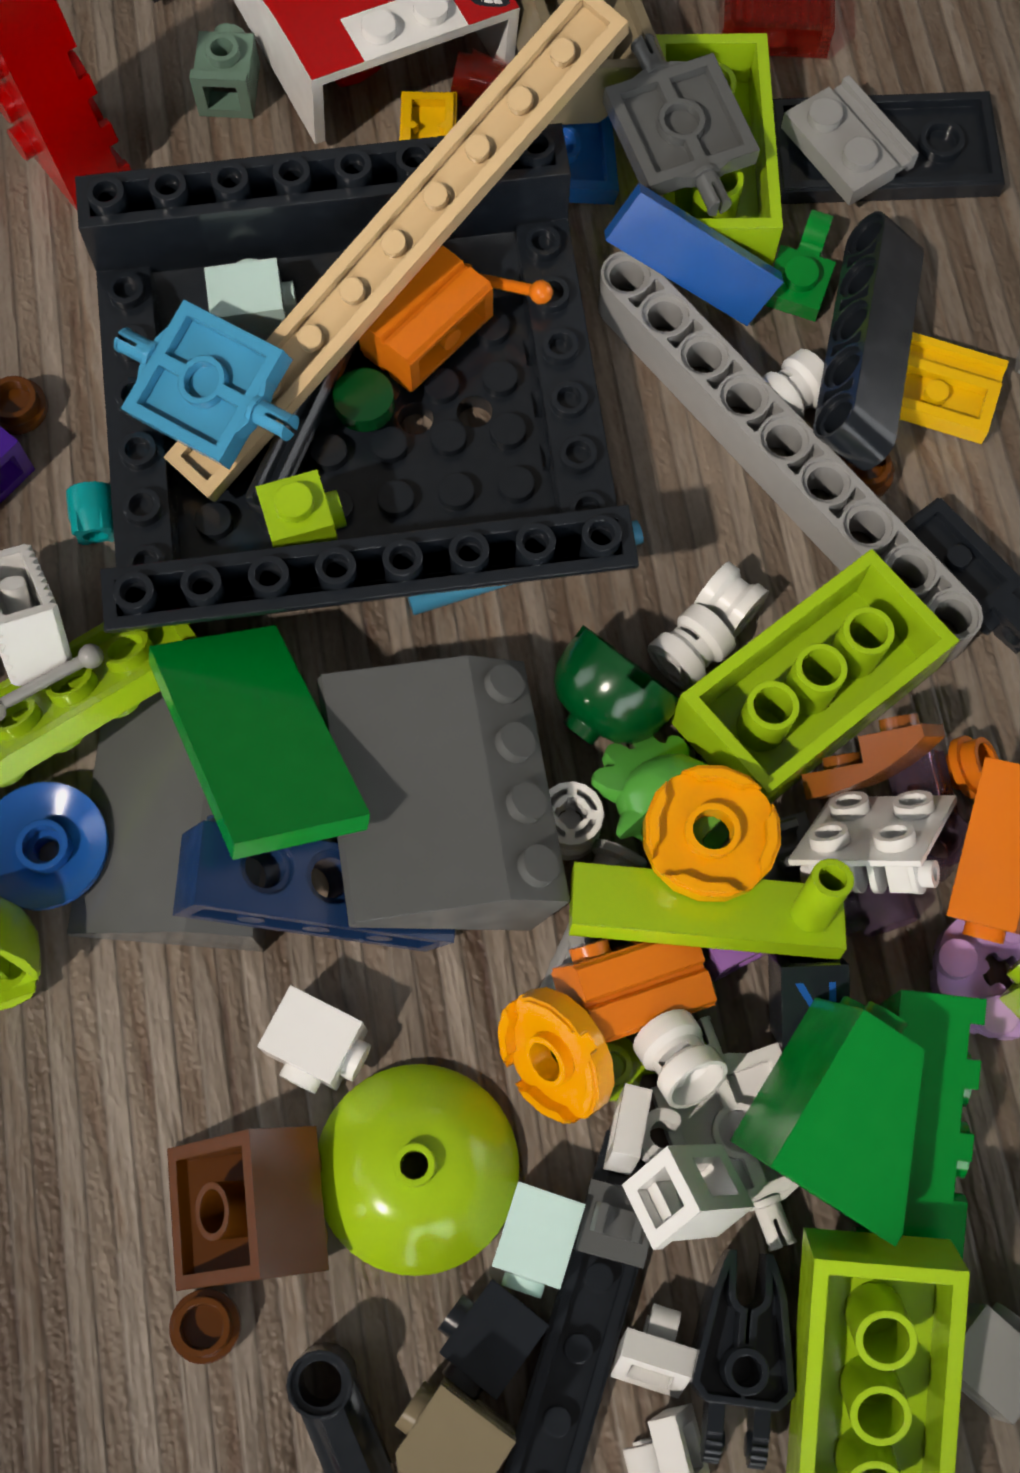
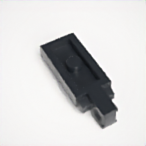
M936 498L904 524L977 599L983 612V621L979 631L986 636L993 631L994 635L1015 654L1019 653L1020 576L942 498Z

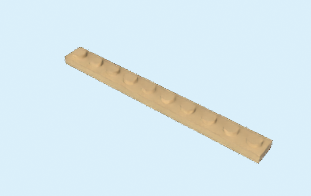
M604 0L563 1L267 338L266 342L284 350L293 359L273 394L271 404L291 414L300 407L629 34L628 21ZM257 426L249 435L230 470L179 442H176L163 458L207 498L216 502L275 434Z

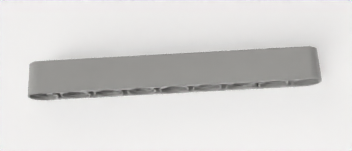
M623 251L610 255L604 261L601 269L597 303L598 312L605 323L840 571H843L870 549H873L897 575L909 578L915 585V588H911V590L938 618L948 620L957 629L958 634L954 635L960 641L944 662H950L958 658L982 625L983 612L977 599L829 446L815 436L813 429L665 276ZM626 288L632 291L624 292L618 289ZM656 327H664V328H667V329H669V330H671V331H670V332H662V331L656 330L655 328H656ZM692 367L707 368L711 372L701 373L695 371ZM730 408H745L751 414H739ZM770 448L784 449L791 456H778L771 452ZM818 489L825 491L832 499H819L811 494L810 490ZM858 531L865 533L871 538L873 543H861L853 538L850 532Z

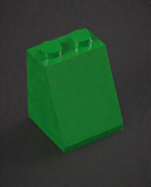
M844 996L840 1003L815 997L731 1137L730 1142L896 1247L904 1231L925 1049L902 1035L908 1026L903 1019L874 1002L869 1001L865 1006L848 996Z

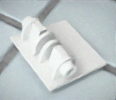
M912 790L897 796H868L861 791H848L830 797L788 858L789 866H801L800 877L802 883H805L814 866L819 861L836 859L845 863L852 871L854 886L851 891L854 893H864L868 883H870L871 890L876 894H883L887 886H889L890 893L924 894L927 888H937L939 884V864L937 860H927V856L955 807L957 796H933L928 791Z

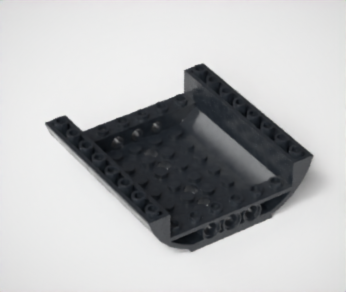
M562 123L547 125L442 244L463 260L464 263L471 264L478 273L530 284L537 280L549 282L553 288L551 300L546 304L539 305L533 302L530 296L493 288V316L413 392H408L392 379L386 370L382 371L366 358L360 350V343L358 341L343 375L358 368H370L384 374L393 387L394 413L388 423L377 430L370 432L354 431L344 426L338 419L332 396L296 475L318 470L324 492L337 490L347 527L336 529L338 540L273 548L264 515L250 510L246 505L245 498L246 492L272 438L218 500L213 502L163 458L177 441L133 418L121 409L136 383L140 363L124 354L116 352L114 349V339L117 337L129 343L118 334L122 328L128 327L141 336L154 341L155 337L168 327L183 300L209 312L204 267L232 264L243 259L261 260L276 257L282 282L293 280L298 304L445 136L75 176L78 229L97 276L116 567L100 569L105 633L114 634L632 570L639 567L629 505L617 506L568 222L571 172ZM481 408L487 411L491 418L483 426L469 427L459 420V416L466 409ZM415 414L424 415L432 421V426L421 434L407 433L400 425L406 417Z

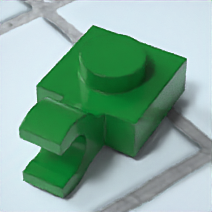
M812 209L798 250L781 245L773 267L781 271L784 282L764 306L810 321H816L836 261L820 257L834 216Z

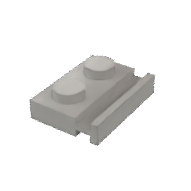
M850 75L844 77L841 85L831 89L827 87L784 112L781 128L849 206L892 181L895 174L905 169L908 171L912 169L919 154Z

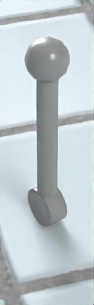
M86 644L80 648L77 657L1 697L0 721L5 718L6 709L84 667L93 669L100 666L104 659L103 650L96 644Z

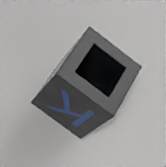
M768 954L770 1031L780 1046L785 1048L815 997L840 1003L844 996L850 997L849 963L842 957L840 960Z

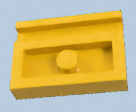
M912 332L900 420L982 444L989 432L1003 384L1002 379L1009 361Z

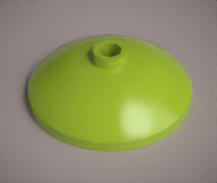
M402 1065L386 1069L368 1077L349 1091L330 1114L318 1142V1151L322 1162L321 1184L324 1217L332 1232L352 1254L375 1268L399 1275L421 1276L444 1272L469 1261L490 1244L506 1222L519 1181V1155L511 1125L499 1104L485 1089L470 1078L451 1069L435 1065ZM412 1152L422 1153L428 1160L427 1172L419 1179H409L402 1172L403 1159Z

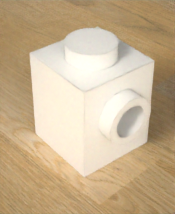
M290 985L257 1047L267 1056L285 1064L279 1074L280 1077L315 1094L321 1083L337 1091L343 1078L353 1082L366 1061L371 1044L363 1041L368 1030L362 1021Z

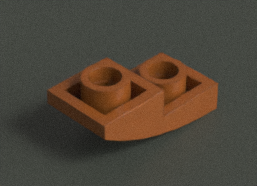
M918 713L879 720L880 732L858 736L861 752L822 758L824 770L801 774L806 800L825 799L848 791H859L893 777L929 753L945 737L943 724H920Z

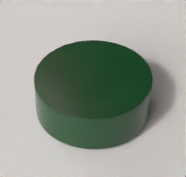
M370 368L354 369L341 376L334 386L333 402L335 412L340 422L347 428L358 432H370L383 427L391 419L395 409L393 387L389 379L381 372Z

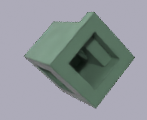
M230 23L219 24L215 27L214 32L199 31L194 69H190L189 76L199 116L254 119L260 72V60L254 33H245L242 28ZM214 87L236 88L237 92L214 91Z

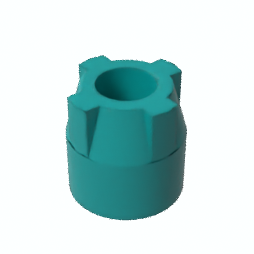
M89 481L70 486L66 490L68 519L71 524V533L76 536L78 544L89 545L105 541L113 542L111 484Z

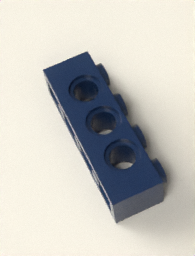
M214 815L207 816L206 821L203 820L182 834L173 916L423 952L454 943L455 929L349 928L337 839H335V843L320 840L249 856L257 860L264 868L266 882L264 888L253 884L246 874L245 862L247 857L232 860ZM313 868L320 870L327 878L329 884L327 897L320 895L312 884L311 873Z

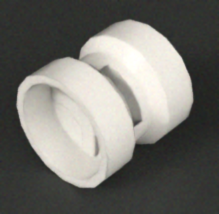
M801 348L783 361L781 370L778 373L770 371L763 375L762 378L803 419L806 409H816L824 362L815 353Z
M695 603L691 604L678 617L677 627L672 632L661 633L648 645L647 650L658 670L671 683L686 691L706 676V668L712 662H722L735 649L736 643L729 628L714 612L703 605Z
M573 781L559 783L549 789L561 855L563 860H576L589 854L595 839H599L604 819L603 804L597 793L585 784Z
M673 1009L650 1020L639 1031L633 1043L634 1052L645 1069L657 1073V1086L669 1106L676 1109L691 1107L710 1097L720 1088L728 1073L727 1065L717 1050L712 1046L703 1044L701 1041L703 1036L701 1027L691 1013L684 1009Z

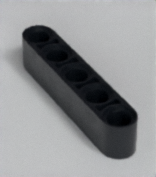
M875 211L862 219L851 232L845 246L813 424V433L819 440L857 469L864 471L880 464L892 450L897 438L924 258V248L882 211Z

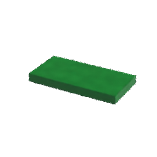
M276 625L149 646V665L232 860L368 829L370 812Z

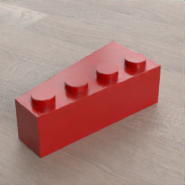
M0 0V112L10 124H13L11 128L7 129L8 136L24 160L28 161L33 157L77 210L75 176L129 171L131 167L112 147L119 140L111 122L107 118H103L99 107L92 98L98 92L90 74L86 71L73 50L77 45L57 0Z

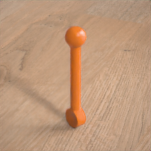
M464 263V265H465L467 268H468L469 266L472 267L471 264H469V263ZM479 273L490 281L494 289L530 296L532 301L539 305L546 304L553 296V288L545 280H537L530 284Z

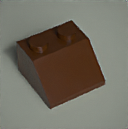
M316 1126L246 1129L167 1149L176 1291L329 1271L327 1252L328 1231L324 1218L321 1184L322 1162L318 1151Z

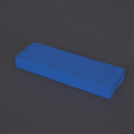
M638 183L604 230L605 241L745 326L749 325L784 282L781 271L641 183Z

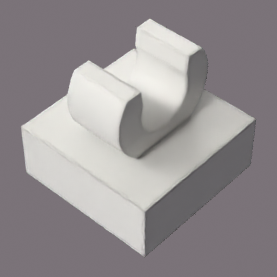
M625 1083L615 1104L603 1169L630 1176L640 1158L645 1163H648L664 1149L653 1143L650 1131L655 1128L676 1131L681 1122V1115L669 1108H656L649 1112L653 1090Z
M654 1303L651 1314L646 1317L643 1332L627 1327L616 1348L610 1377L679 1398L692 1378L697 1349L675 1342L681 1312Z
M692 1403L664 1409L648 1421L651 1437L634 1441L632 1447L623 1449L628 1473H710L708 1463L701 1462V1436Z

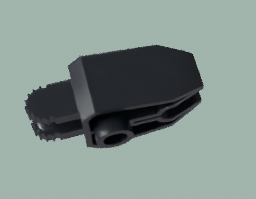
M724 1249L705 1288L691 1348L697 1349L692 1378L688 1384L695 1394L704 1400L700 1443L701 1462L718 1464L725 1446V1405L728 1404L748 1407L747 1431L745 1432L743 1447L746 1465L750 1469L765 1470L769 1450L771 1410L780 1411L795 1397L787 1296L774 1255L759 1254L754 1298L750 1304L742 1306L736 1296L737 1250Z

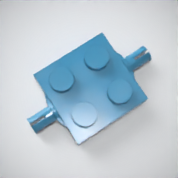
M186 300L182 301L168 327L155 337L154 341L141 336L128 327L122 328L118 334L129 343L115 337L114 349L116 352L124 354L140 363L136 383L121 409L133 418L230 470L249 435L257 426L268 430L285 441L290 440L295 435L285 425L297 431L299 426L298 416L271 404L276 388L293 361L284 350Z

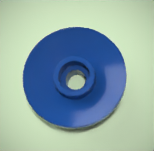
M57 782L28 784L4 796L0 800V896L22 909L50 910L66 905L83 895L99 877L108 855V828L96 804L80 790ZM48 842H58L59 852L57 856L50 861H41L39 856L41 848Z

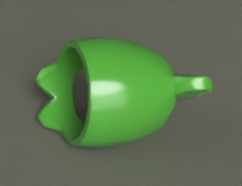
M671 735L665 743H662L652 736L641 742L630 744V749L618 743L607 746L602 757L604 767L599 768L593 773L591 786L601 796L616 803L618 814L620 815L616 829V835L619 839L634 836L643 842V820L655 792L666 781L668 782L672 777L680 775L682 771L697 765H708L689 756L690 750L683 738ZM703 817L693 824L695 838L706 848L719 849L730 837L727 826L715 817Z

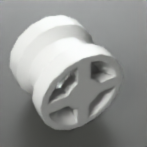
M728 561L711 577L696 598L694 604L703 605L714 612L729 628L733 637L736 638L759 611L768 597L769 591L759 583L748 584L741 578L740 569Z

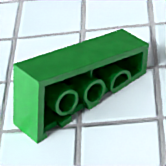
M901 989L879 1005L903 1019L908 1026L902 1035L925 1049L903 1236L951 1239L963 1259L968 1201L965 1194L955 1192L956 1178H965L970 1162L972 1163L974 1134L970 1132L968 1123L961 1121L962 1107L967 1106L972 1089L979 1090L981 1060L971 1057L968 1051L970 1024L985 1025L987 999ZM861 1225L860 1227L853 1226L851 1229L854 1232L872 1233Z

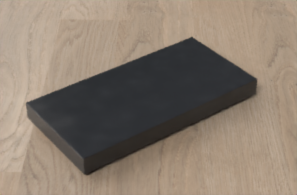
M990 91L868 95L919 154L912 169L908 171L905 169L895 174L892 181L857 202L1000 196L1005 186ZM810 97L773 99L781 204L845 202L781 128L784 112Z

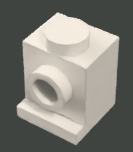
M722 1143L668 1145L622 1184L653 1250L663 1249L672 1241L718 1237L755 1207Z

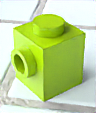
M317 469L255 486L273 548L338 540L336 529L347 527L337 490L324 492Z

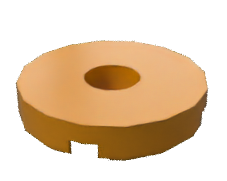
M697 765L682 771L680 775L672 777L668 782L666 781L655 792L643 820V848L654 873L673 891L696 901L726 902L750 892L772 869L781 846L780 817L773 802L770 805L768 798L760 791L762 787L749 775L727 766ZM703 817H715L721 820L729 831L730 841L728 845L720 849L704 847L694 836L693 824Z
M544 987L528 990L502 1010L498 1025L500 1055L506 1068L514 1064L517 1073L521 1077V1080L515 1083V1085L518 1087L523 1098L536 1110L551 1119L566 1124L575 1123L581 1118L586 1119L609 1102L615 1084L613 1059L602 1032L584 1008L567 994ZM550 1050H551V1051L553 1052V1054L555 1055V1057H556L558 1063H557V1062L555 1061V1059L553 1058V1056H552Z

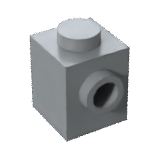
M998 1302L992 1308L987 1304L968 1303L961 1390L993 1419L1015 1425L1020 1418V1317Z

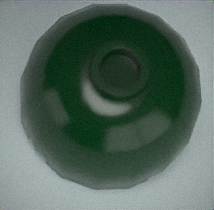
M584 625L567 645L557 663L554 678L556 695L570 712L563 723L591 745H594L600 736L613 743L622 745L641 742L658 732L675 713L679 698Z

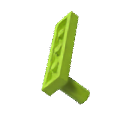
M824 859L814 866L805 883L762 879L750 892L726 902H703L673 891L654 873L653 869L574 862L570 883L568 935L840 960L847 949L844 901L854 886V876L845 863L836 859Z

